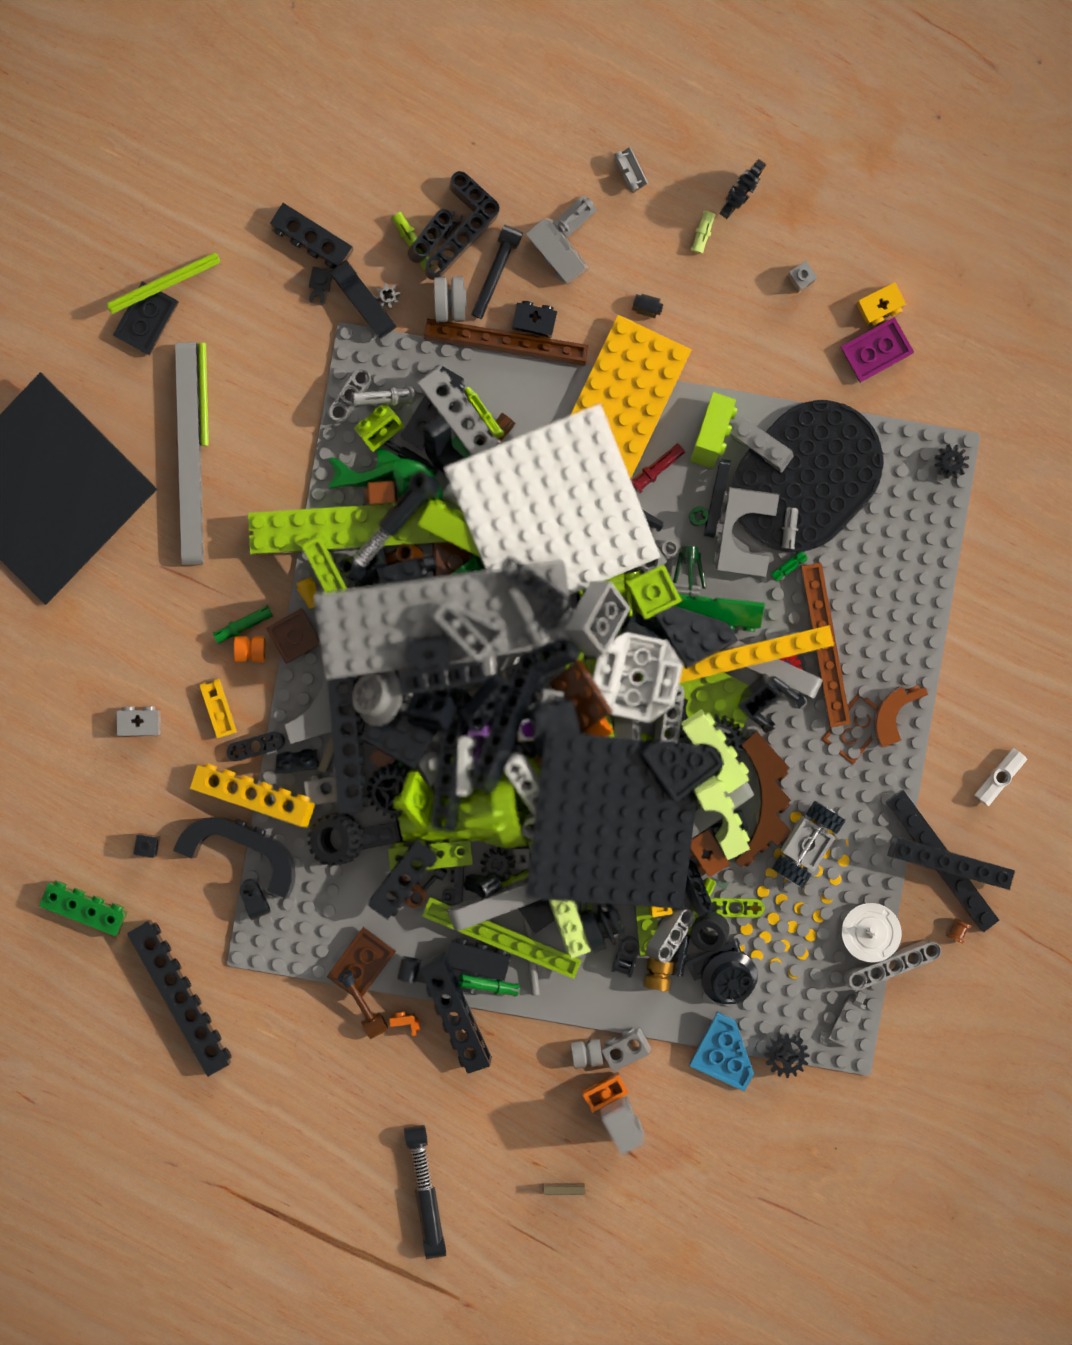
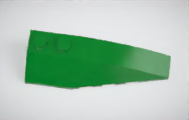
M679 594L682 601L673 605L726 622L732 630H735V626L743 627V631L755 632V628H761L765 603L725 598L710 599L704 596L690 597L684 594Z

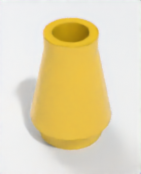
M308 577L296 582V590L308 608L316 607L315 593H317L315 581Z

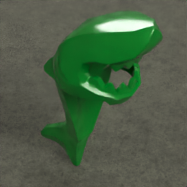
M382 448L377 449L378 461L375 468L364 472L351 470L341 460L333 457L329 458V462L335 471V475L329 483L330 489L351 486L365 487L368 486V483L393 481L397 483L400 491L397 495L400 498L410 487L411 479L417 472H424L435 478L433 472L426 465L415 460L401 459ZM440 485L437 494L430 499L434 501L435 499L442 500L443 492Z

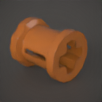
M954 918L955 923L950 933H947L946 936L963 944V938L967 930L971 928V925Z

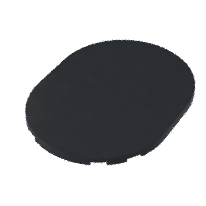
M813 400L789 409L765 432L793 452L794 457L782 473L765 462L755 451L749 449L739 462L734 475L733 488L779 495L776 516L747 513L739 517L741 524L753 538L763 545L778 551L805 552L818 548L832 540L872 498L882 476L883 452L879 437L871 423L860 412L846 404L829 400ZM787 508L798 509L796 526L798 531H796L794 549L781 548L784 531L782 527H784Z

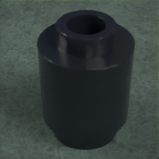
M636 294L632 310L637 311V314L656 318L657 315H661L664 304L660 303V298L646 294Z

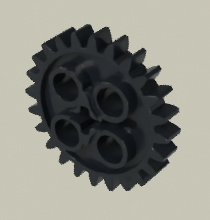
M758 159L750 170L746 169L736 181L739 185L737 187L733 185L725 198L727 202L719 213L727 220L735 209H739L749 199L747 193L754 192L760 181L759 176L767 164Z

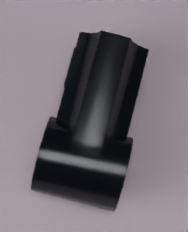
M490 873L487 876L469 874L466 876L463 884L465 890L477 893L483 899L502 887L501 881L495 873Z

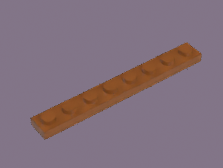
M822 562L801 566L811 627L816 629L829 625L834 646L816 650L820 677L823 680L822 688L829 726L832 728L848 725L851 722Z

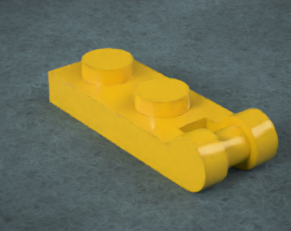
M220 678L214 679V682L206 684V682L200 684L217 739L237 732ZM216 690L218 695L211 697L210 692Z

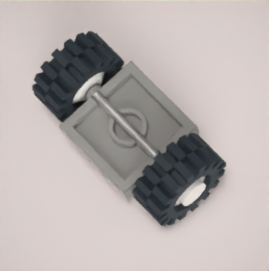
M816 801L812 803L806 815L818 823L814 824L801 816L780 850L793 858L795 863L780 854L772 867L773 870L780 873L784 878L804 888L812 874L798 865L802 864L814 872L836 838L825 831L824 827L838 834L846 821L836 812Z

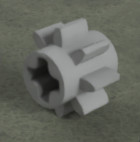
M385 283L383 289L377 288L380 296L375 298L376 300H382V307L388 305L392 309V304H399L396 297L400 296L401 293L394 291L396 289L395 284L392 287H388L387 283ZM392 292L393 298L385 300L384 293L389 294Z

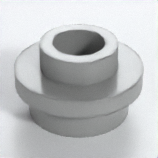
M668 538L661 542L659 550L666 559H673L679 554L680 546L676 540ZM667 545H671L673 547V551L671 553H668L666 551Z

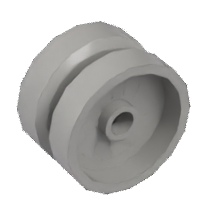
M453 276L451 279V289H448L446 277H435L436 322L448 321V309H452V319L454 322H465L467 303L464 276Z

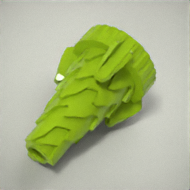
M506 769L503 770L494 792L485 794L474 787L472 794L461 795L457 827L451 833L436 830L433 827V810L425 830H418L403 812L398 817L404 842L414 841L418 836L421 839L431 841L449 839V842L470 839L473 842L480 840L481 842L502 848H515L528 845V839H531L522 832L524 821L530 814V808L507 775ZM449 797L445 800V806L449 803ZM445 818V819L443 820V822H442V826H443V827H444V826L446 825V823H447V819H446V818Z

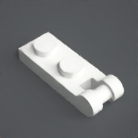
M474 736L461 737L458 742L457 795L472 794L474 789L471 782L472 770L475 767L473 748L477 745V739Z

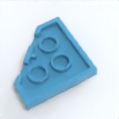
M716 1012L689 1065L745 1092L754 1072L738 1026L734 1019Z

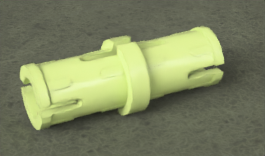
M703 211L699 227L695 230L696 236L691 251L699 254L704 253L707 239L711 236L710 230L716 214Z

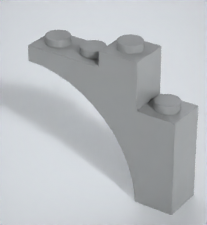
M324 673L320 692L309 709L297 719L285 724L290 744L332 732L326 673ZM340 683L338 685L339 693H348L349 685ZM343 703L340 705V708L349 706V704Z

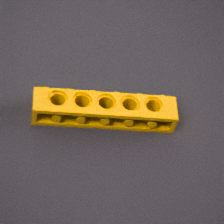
M205 763V766L197 765L190 789L298 826L308 827L315 803L309 801L310 797L301 794L295 797L290 795L291 791L279 788L278 791L272 789L273 785L260 782V784L253 782L254 779L242 775V778L235 776V772L226 769L223 772L216 770L217 766ZM217 776L219 784L215 787L213 780ZM234 783H236L238 786L237 791L235 793H233L232 791V785ZM252 789H255L256 796L254 799L250 797V792ZM271 795L275 798L273 805H270L268 801ZM290 801L293 803V810L291 812L287 809V804Z

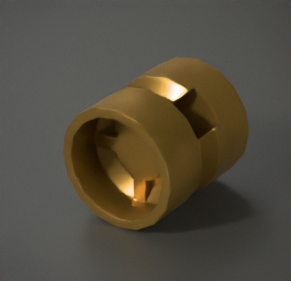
M648 958L646 966L648 974L644 977L643 987L659 991H669L671 979L668 976L672 974L674 962H661L654 958Z

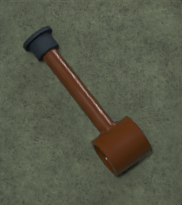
M345 970L338 975L337 980L344 987L348 988L366 1019L361 1021L368 1037L373 1039L388 1031V1025L380 1012L376 1014L371 1012L354 984L353 972Z

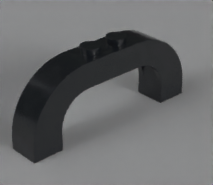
M212 817L193 823L178 838L173 851L191 859L197 858L201 845L211 835L223 836L264 854L270 860L273 869L272 879L267 891L284 899L290 897L296 876L293 858L280 841L266 834V830L256 826L254 829L248 827V823L241 819L234 821L224 817Z

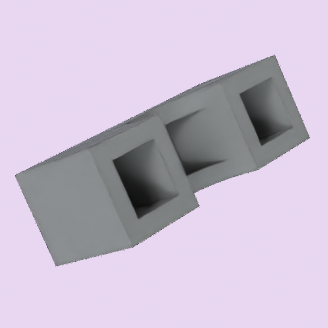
M743 416L730 432L732 439L748 450L750 448L755 451L765 462L781 473L794 457L790 449Z

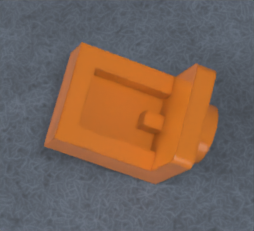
M398 1011L393 1013L394 1016H390V1027L411 1024L412 1036H416L417 1030H420L419 1018H415V1013L406 1014V1011Z

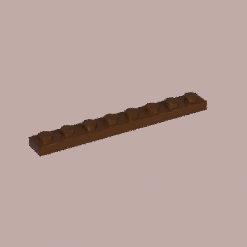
M427 318L424 332L425 340L581 366L586 364L589 346L448 321L436 322V319Z

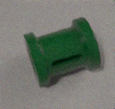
M704 507L693 508L689 513L690 523L694 526L703 525L708 520L707 510ZM699 511L702 512L701 516H702L704 519H703V520L700 519L699 521H696V520H695L696 516L693 515V514H694V513L697 514Z

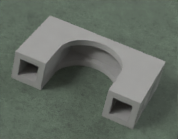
M728 487V492L724 491L723 503L726 504L725 512L721 511L720 524H723L722 532H718L716 544H720L719 553L715 552L713 564L717 565V570L767 576L769 555L739 549L732 539V527L740 516L747 513L776 516L778 494Z

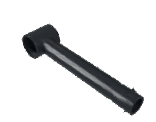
M504 224L498 238V242L501 245L473 308L472 316L483 319L512 248L517 249L523 236L522 231Z

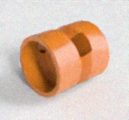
M235 636V662H248L249 659L255 663L265 662V636H253L251 640L247 636Z

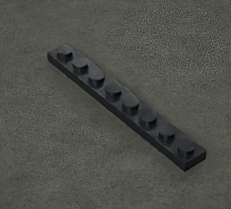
M904 790L899 791L886 801L887 805L916 843L948 851ZM936 870L981 932L984 933L1000 921L970 879Z

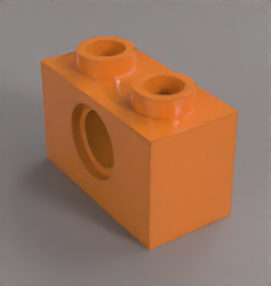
M618 1072L582 1091L592 1113L629 1094Z

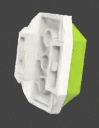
M625 633L612 641L605 656L598 657L593 680L613 710L611 715L650 723L674 706L683 665L668 641ZM636 674H643L644 679L642 682H633V677Z

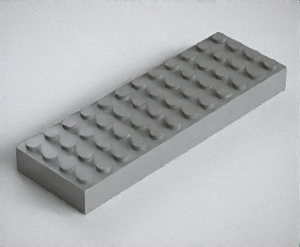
M564 560L525 564L569 597ZM514 566L507 567V571L511 569L514 572H516L518 576L520 572L519 570H517ZM501 568L315 593L326 679L410 668L408 667L405 639L447 635L450 661L471 659L430 617L444 601H449L507 631L483 657L532 651L561 639H568L575 645L574 640L565 630L572 617L571 609L555 630L547 631L541 626L549 640L540 646L532 648V641L528 633L523 630L525 625L509 593H507L509 588L518 584L508 578ZM525 574L522 578L524 584H530L533 581V575ZM520 586L535 619L539 620V616L546 607V604ZM543 586L539 590L541 596H547L550 593L548 586ZM560 598L556 602L557 608H564L567 604L565 598ZM546 616L544 624L552 625L555 621L554 616ZM426 649V653L422 654H425L426 658H430V655L434 652Z

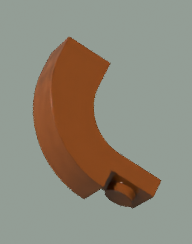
M919 685L908 688V693H905L904 687H899L891 691L881 701L874 718V731L879 747L883 748L901 741L896 726L897 714L905 704L927 696L926 687L920 688Z

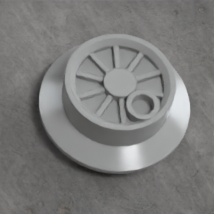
M391 670L368 673L362 676L356 683L353 691L355 709L360 713L362 719L372 726H381L390 721L396 714L402 698L400 679Z

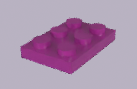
M895 317L840 347L859 383L914 353Z

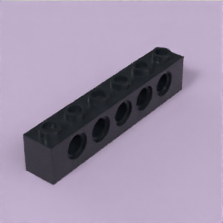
M892 836L887 856L1007 890H1010L1015 870L895 836Z
M445 953L421 960L420 968L418 969L420 979L424 980L427 985V994L435 1002L434 1007L437 1015H441L444 1031L449 1033L453 1050L458 1052L460 1066L465 1068L467 1074L490 1067L492 1056L464 994L458 986V981ZM434 977H439L442 981H437ZM442 995H448L450 998H444ZM451 1012H455V1013H457L458 1015H457V1016H453V1015H451L450 1013H451ZM458 1030H464L466 1033H460ZM467 1047H471V1048H473L474 1050H468V1049H466V1048H467Z

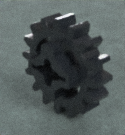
M785 1032L783 1038L777 1034V1040L775 1041L771 1038L772 1045H766L769 1053H765L764 1056L770 1059L766 1064L767 1066L773 1065L770 1070L772 1072L778 1070L777 1075L779 1077L783 1073H785L786 1078H789L790 1073L796 1077V1071L800 1070L803 1072L804 1070L801 1066L808 1065L805 1058L810 1057V1054L804 1052L808 1049V1046H801L804 1040L802 1038L796 1040V1034H793L791 1038L787 1032ZM782 1043L781 1048L779 1050H775L776 1047ZM791 1043L796 1044L800 1051L793 1050ZM786 1051L792 1054V1056H788V1060L782 1056L786 1054ZM774 1060H780L783 1068L779 1067ZM796 1060H799L798 1063L794 1067H792V1064Z

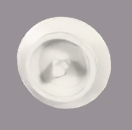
M866 903L855 907L848 913L842 925V939L845 947L854 957L864 962L874 963L889 958L897 950L901 941L902 931L898 918L890 909L880 904Z

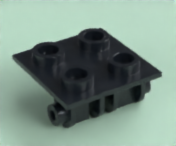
M303 749L300 752L293 753L285 751L276 755L275 774L315 770L319 767L317 749Z

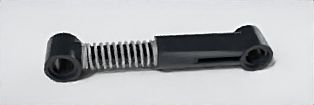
M417 472L413 475L410 487L379 522V528H377V531H374L375 534H372L370 539H367L366 545L360 547L359 553L351 557H344L340 561L338 566L339 574L354 582L362 581L367 573V563L379 552L381 546H384L388 538L394 537L427 498H432L437 494L439 490L438 480L424 472Z
M425 1125L404 1128L407 1148L411 1149V1154H413L411 1157L414 1158L412 1159L414 1161L413 1165H415L413 1167L415 1168L414 1172H416L414 1175L417 1176L415 1179H417L416 1183H418L415 1195L423 1235L425 1258L427 1260L444 1257L447 1254L436 1190L432 1186V1180H430L429 1162H427L428 1158H426V1145H428Z

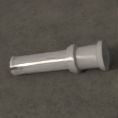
M408 386L405 389L391 387L388 391L351 393L352 406L389 403L392 406H396L397 403L412 405L415 398L412 386Z
M515 585L509 588L507 593H509L525 625L523 630L528 633L532 641V648L544 644L549 638L545 636L540 626V621L535 619L520 586Z

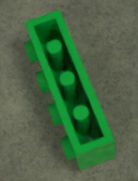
M55 880V882L48 883L39 907L115 937L119 935L128 913L123 910V906L116 903L109 905L104 903L105 899L95 895L89 897L85 895V891L74 888V890L66 888L67 884Z

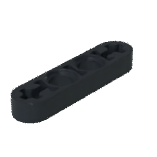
M720 458L708 520L706 521L704 536L715 537L731 460Z

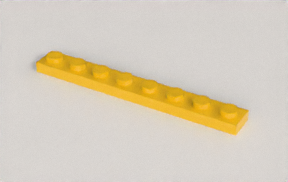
M830 626L718 652L686 670L683 666L679 683L834 646Z

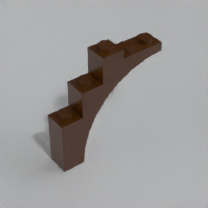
M754 731L745 739V743L741 744L757 774L761 805L754 833L747 843L750 849L739 854L734 859L740 867L743 865L745 867L749 866L755 860L754 855L759 851L763 853L769 848L770 841L776 846L779 844L783 846L792 832L776 814L777 812L783 813L790 806L788 803L791 799L775 783L777 779L780 782L789 774L787 770L790 767L757 731Z

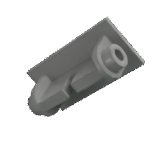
M631 147L614 154V161L617 162L620 171H623V177L628 185V189H631L634 193L648 184Z
M583 195L555 221V224L568 238L597 209L591 199Z

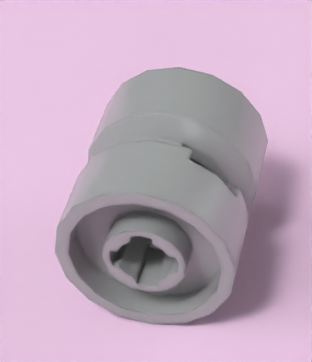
M600 1039L588 1040L587 1044H584L583 1041L571 1042L574 1069L586 1068L587 1064H590L592 1067L603 1065Z

